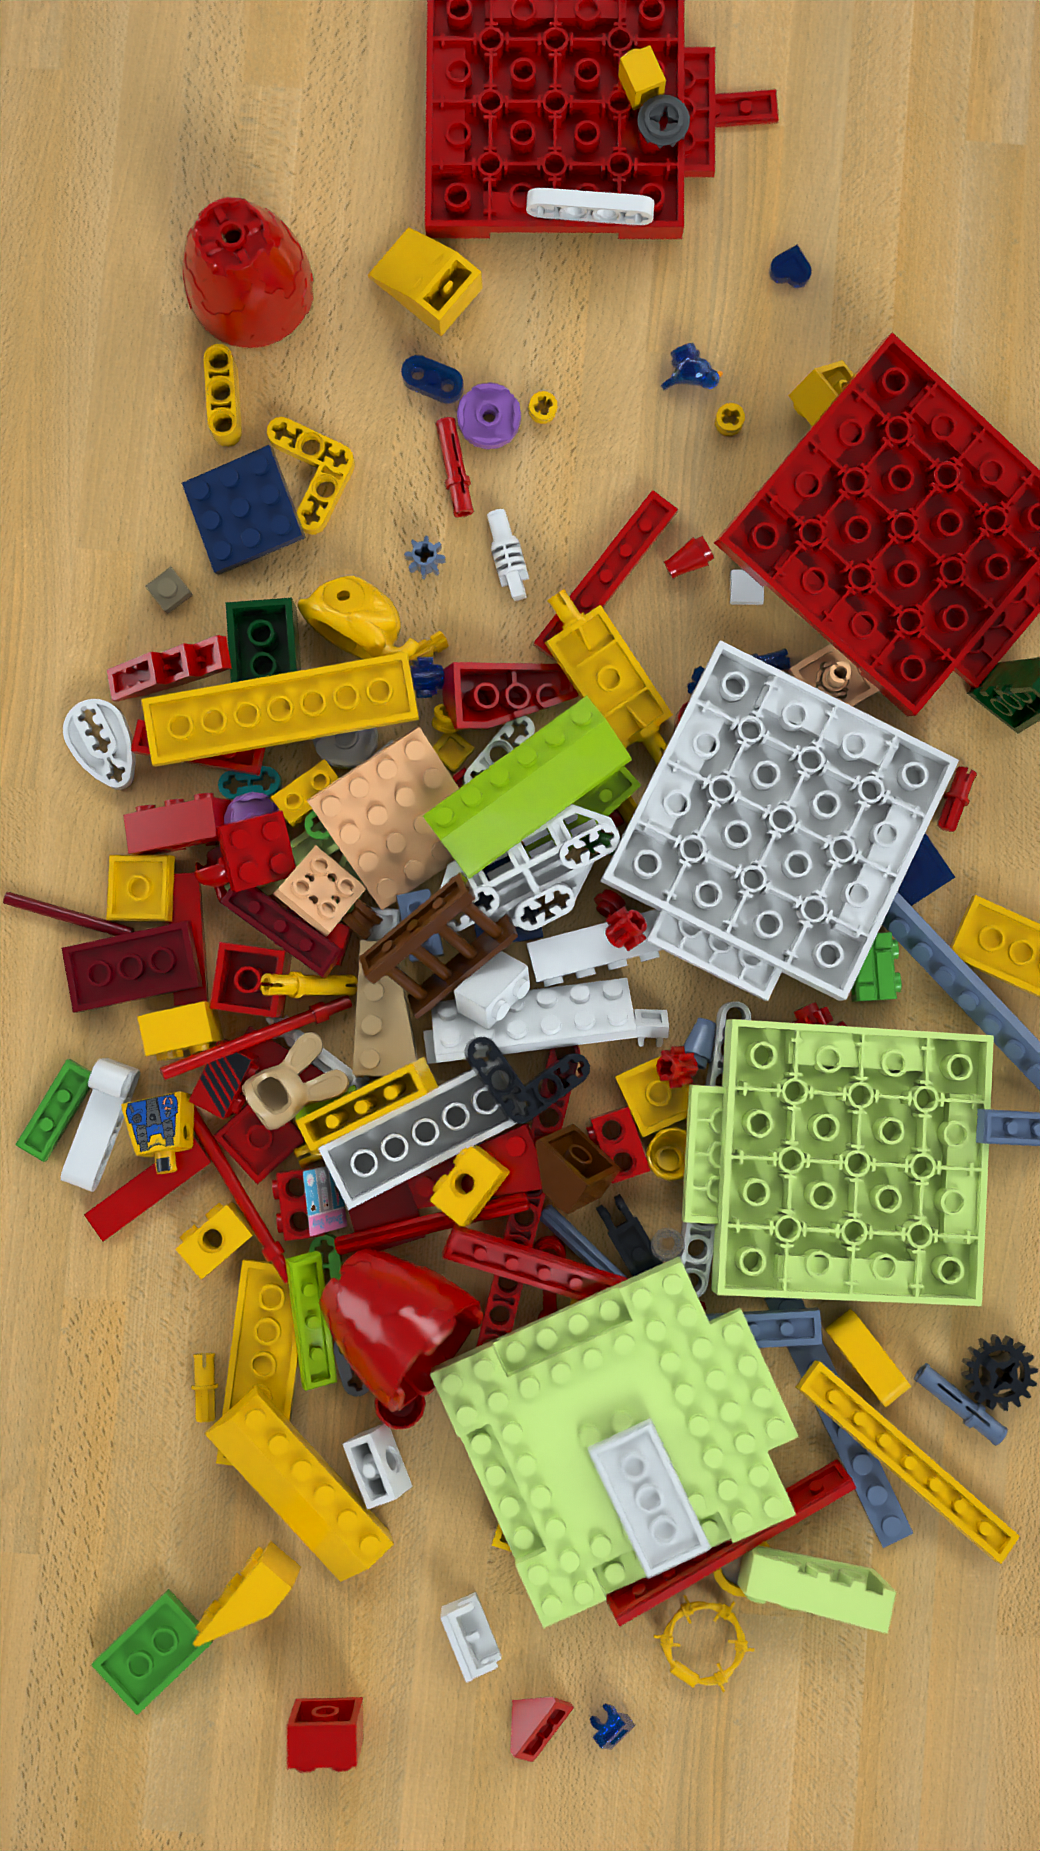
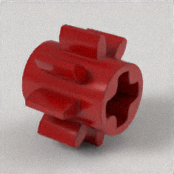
M622 907L605 920L610 925L605 930L606 937L616 948L625 946V949L630 951L646 940L643 932L646 931L647 924L644 917L636 910L627 912V909Z
M815 1001L795 1010L793 1013L797 1020L791 1023L827 1025V1023L834 1021L827 1006L819 1009Z
M672 1046L671 1050H662V1056L656 1064L657 1074L660 1077L659 1080L669 1081L670 1088H682L685 1084H692V1078L698 1070L697 1061L694 1057L695 1054L685 1053L684 1046Z

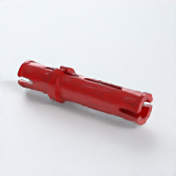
M444 417L438 419L435 425L438 431L447 476L445 487L450 491L454 517H467L474 513L469 492L471 480L466 475L456 419L454 417Z

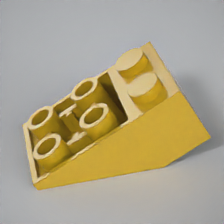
M410 227L405 230L367 274L368 278L441 337L482 290V272L457 251Z
M272 1541L264 1549L258 1546L245 1562L246 1565L240 1572L242 1576L236 1573L224 1587V1592L218 1600L214 1599L202 1614L201 1620L195 1627L199 1632L193 1644L196 1647L270 1616L293 1588L301 1566Z

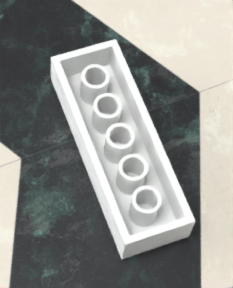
M497 1058L494 1062L486 1061L488 1066L482 1068L484 1074L490 1067L499 1064ZM470 1069L439 1085L438 1088L318 1149L349 1210L455 1156L463 1148L474 1146L517 1123L511 1122L505 1117L474 1070ZM502 1070L496 1071L491 1078L492 1085L498 1090L505 1089L509 1083L508 1074ZM517 1087L511 1093L501 1096L503 1101L506 1098H511L515 1104V1108L512 1110L513 1115L521 1114L524 1116L526 1114L524 1112L525 1102H518L513 1096V1093L518 1092Z

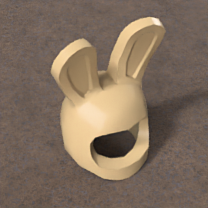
M315 1032L303 1034L294 1043L281 1064L253 1075L241 1087L249 1106L268 1130L283 1126L309 1103L335 1099L342 1096L348 1090V1076L336 1069L306 1083H303L300 1079L299 1074L323 1050L322 1039Z

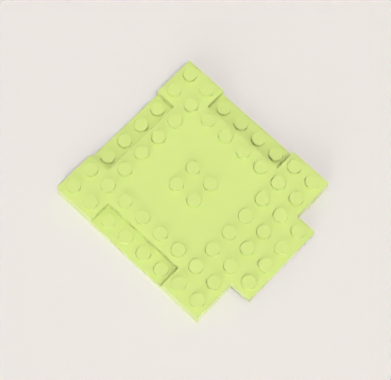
M726 1019L722 1087L689 1085L682 1221L715 1224L711 1291L717 1295L982 1306L989 1144L976 1143L978 1109H991L994 1036Z
M680 1256L431 1368L430 1376L458 1437H461L515 1558V1566L543 1628L607 1600V1594L647 1577L588 1452V1447L651 1418L711 1547L729 1539L733 1543L796 1515L768 1453L769 1450L799 1437L741 1308L739 1307L708 1321Z

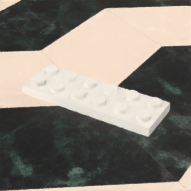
M627 978L529 990L522 999H518L509 1008L506 1016L502 1020L497 1021L489 1030L457 1011L455 999L439 1001L431 1010L437 1063L466 1059L465 1047L471 1039L476 1037L490 1038L503 1055L637 1038V1028ZM477 1043L475 1045L477 1051L473 1054L474 1058L486 1057L485 1053L489 1050L488 1046H479Z

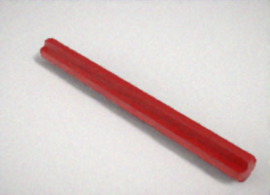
M521 1192L489 1200L472 1223L528 1210L530 1204L527 1194ZM442 1211L338 1236L334 1239V1245L337 1254L342 1255L451 1229L457 1223Z

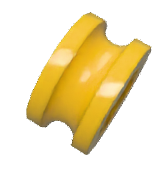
M546 391L535 393L531 397L528 406L530 418L539 424H546L552 421L558 408L555 396ZM538 401H545V405L547 403L551 405L546 415H541V410L538 413L535 411L538 407Z
M726 403L718 409L715 417V427L721 435L734 436L741 431L745 421L743 408L735 403ZM724 414H727L729 417L736 416L734 426L730 422L727 424L723 423Z
M444 704L435 706L433 712L435 717L432 719V726L436 730L445 733L459 731L460 729L454 728Z

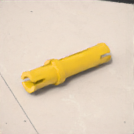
M290 972L288 975L264 974L261 978V983H273V986H260L261 992L265 996L288 995L290 998H301L302 995L353 996L356 994L358 987H349L346 984H358V981L353 974L328 975L327 978H322L319 975H303L301 972Z

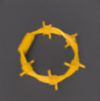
M684 1594L685 1602L680 1605V1608L665 1627L663 1634L653 1635V1638L660 1639V1645L663 1647L664 1655L671 1667L670 1673L692 1688L696 1684L705 1686L718 1684L724 1693L725 1689L722 1684L728 1682V1678L742 1662L745 1652H755V1648H748V1641L745 1639L744 1632L732 1612V1608L736 1604L735 1601L731 1603L730 1607L725 1603L689 1602L686 1594ZM709 1608L717 1612L713 1619L714 1622L720 1616L724 1620L728 1619L735 1626L737 1639L728 1640V1643L735 1644L736 1654L729 1668L723 1670L720 1663H717L719 1671L715 1672L714 1676L700 1678L697 1673L678 1660H673L671 1647H680V1643H673L674 1637L672 1633L676 1622L680 1618L685 1616L688 1623L691 1624L689 1616L694 1614V1611Z

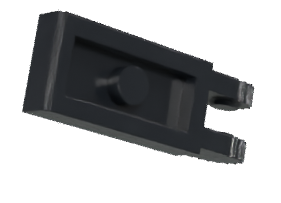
M620 1194L614 1197L617 1208L626 1218V1221L615 1227L611 1220V1215L603 1205L596 1208L609 1230L607 1234L633 1277L663 1264L636 1215H632Z

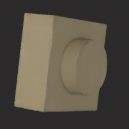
M169 567L145 586L166 614H169L193 595L172 567Z

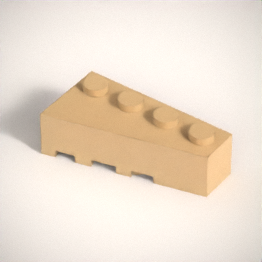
M360 940L359 957L378 941ZM359 960L352 1075L385 1076L418 1059L405 990L388 976H383L375 984L364 977Z

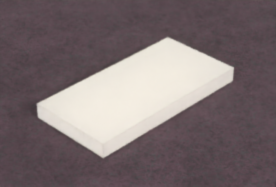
M651 1418L588 1447V1452L647 1578L711 1549L710 1543Z

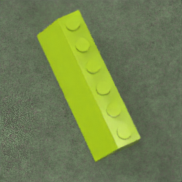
M585 696L425 813L423 817L468 879H470L626 765L632 758L605 717L588 696Z

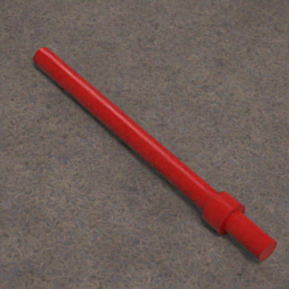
M346 995L325 1004L322 1001L309 1006L307 1011L160 1067L161 1075L165 1081L314 1022L317 1025L329 1020V1016L351 1008V1000Z
M194 1106L193 1130L263 1247L261 1252L268 1263L272 1262L283 1283H288L286 1261L283 1255L285 1250L279 1240L275 1242L199 1111Z

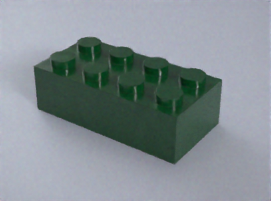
M292 597L225 602L228 649L232 669H230L231 683L301 671L297 607Z

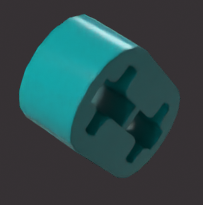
M267 766L261 767L260 776L226 771L219 778L218 788L220 793L229 800H234L237 796L249 792L264 793L270 798L281 790L282 779L275 769ZM264 774H268L271 779H275V783L270 784L269 790H265L262 785H253V782L262 781ZM234 777L238 782H247L248 786L238 787L236 794H233L230 789L226 788V785L231 784V778Z

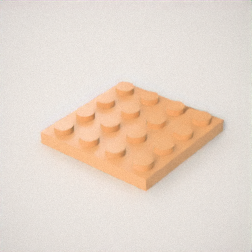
M418 726L307 800L381 910L397 901L396 895L409 893L446 868L450 862L454 861V858L429 826L423 815L457 791L459 787Z

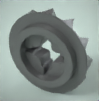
M657 95L648 99L642 105L638 114L639 134L645 137L647 144L650 142L657 144L659 149L663 145L674 147L676 142L681 139L684 140L689 128L690 116L686 106L682 101L670 95ZM663 112H666L667 123L669 124H667L664 131H661L658 122L663 117Z

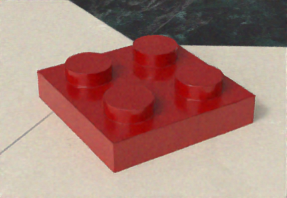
M283 810L215 826L231 892H239L286 879L295 870L296 865Z

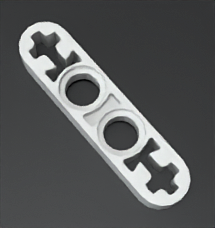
M534 188L527 193L526 211L531 216L538 218L646 225L653 221L655 203L653 199L643 195Z

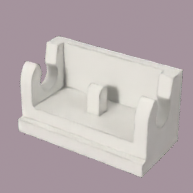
M472 1593L442 1606L440 1618L466 1683L497 1668V1661L502 1659V1655L477 1593Z

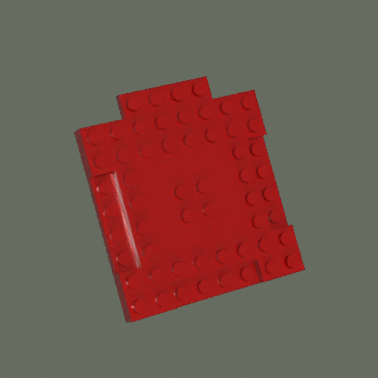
M427 0L426 236L429 238L490 239V233H618V239H682L684 231V177H714L715 47H684L685 0ZM651 46L666 79L664 95H670L682 101L689 112L690 124L684 140L681 139L676 142L674 147L663 145L659 149L657 144L652 142L647 144L645 137L639 134L637 120L641 108L633 110L618 77L620 58L632 49H642ZM663 112V117L658 122L661 131H664L667 124H669L667 123L666 112ZM534 188H553L643 195L654 200L653 221L646 225L538 218L531 216L526 211L527 193Z
M892 332L883 339L842 388L840 394L713 543L762 587L767 586L840 651L862 671L860 673L862 677L878 688L879 692L907 717L916 716L953 671L972 688L978 687L1040 613V470Z

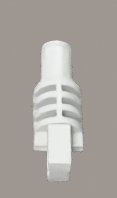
M505 509L491 511L487 514L494 540L491 544V551L501 586L509 585L514 601L525 599L527 596L523 580L529 579L519 539L516 536H512Z

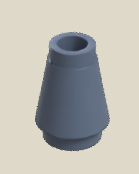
M704 1018L697 1019L683 1045L685 1053L695 1054L694 1057L697 1061L698 1069L703 1070L706 1069L707 1063H711L715 1028L717 1025L715 1022Z

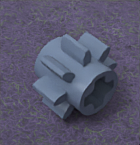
M425 536L424 541L418 543L415 540H411L413 550L404 554L406 560L414 561L408 567L409 572L419 571L423 580H425L427 574L432 572L438 576V563H446L445 556L437 554L442 549L441 543L438 542L433 545L429 542L428 536ZM424 553H429L430 557L427 558V562H421L420 558H423Z

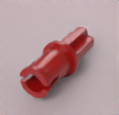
M963 766L956 768L950 790L943 796L945 803L937 822V826L943 831L954 832L964 806L969 805L968 795L977 776V773L972 769L968 774L969 768Z

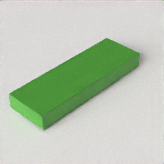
M67 1059L15 1145L39 1160L47 1161L89 1092L88 1081L92 1071L71 1059Z

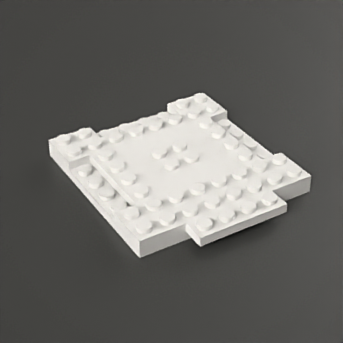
M720 640L691 695L687 707L600 882L660 911L646 942L764 1001L769 1000L781 972L839 1001L846 1000L959 760Z

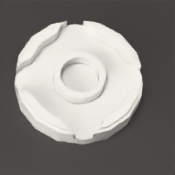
M370 728L314 738L312 740L319 756L323 760L326 759L329 765L337 769L350 770L374 754L378 743L377 728Z

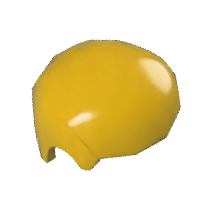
M677 1127L659 1131L653 1137L646 1150V1159L650 1170L656 1177L669 1182L684 1178L687 1131Z

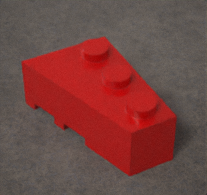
M206 792L193 795L194 800L185 802L184 799L179 798L164 801L165 806L158 808L155 805L135 807L136 812L123 815L128 854L154 855L187 850L186 847L206 844L207 847L217 845L219 839L215 826L224 824L226 810L233 800L214 797V793Z

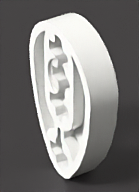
M88 699L75 705L67 714L63 724L64 740L71 753L81 766L97 780L116 790L126 789L134 780L136 765L135 753L131 751L133 737L126 718L114 705L101 699ZM87 709L92 713L96 712L92 719L99 727L103 726V729L100 730L101 737L106 741H111L107 745L108 751L106 753L96 750L100 743L96 737L88 735L92 731L91 725L81 720L85 718L84 711ZM112 763L121 770L125 769V772L121 775L123 780L120 782L110 778L114 775Z

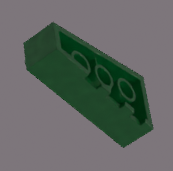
M1040 657L997 663L981 684L976 688L971 687L967 694L1019 734L1040 721Z

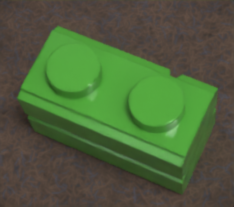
M892 932L877 933L851 988L852 1002L897 999L896 992H901L902 982L900 973L895 972L894 959L899 957V945L897 939L892 940Z

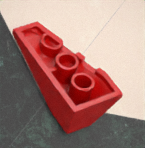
M453 662L441 670L443 704L455 729H489L579 696L559 664Z

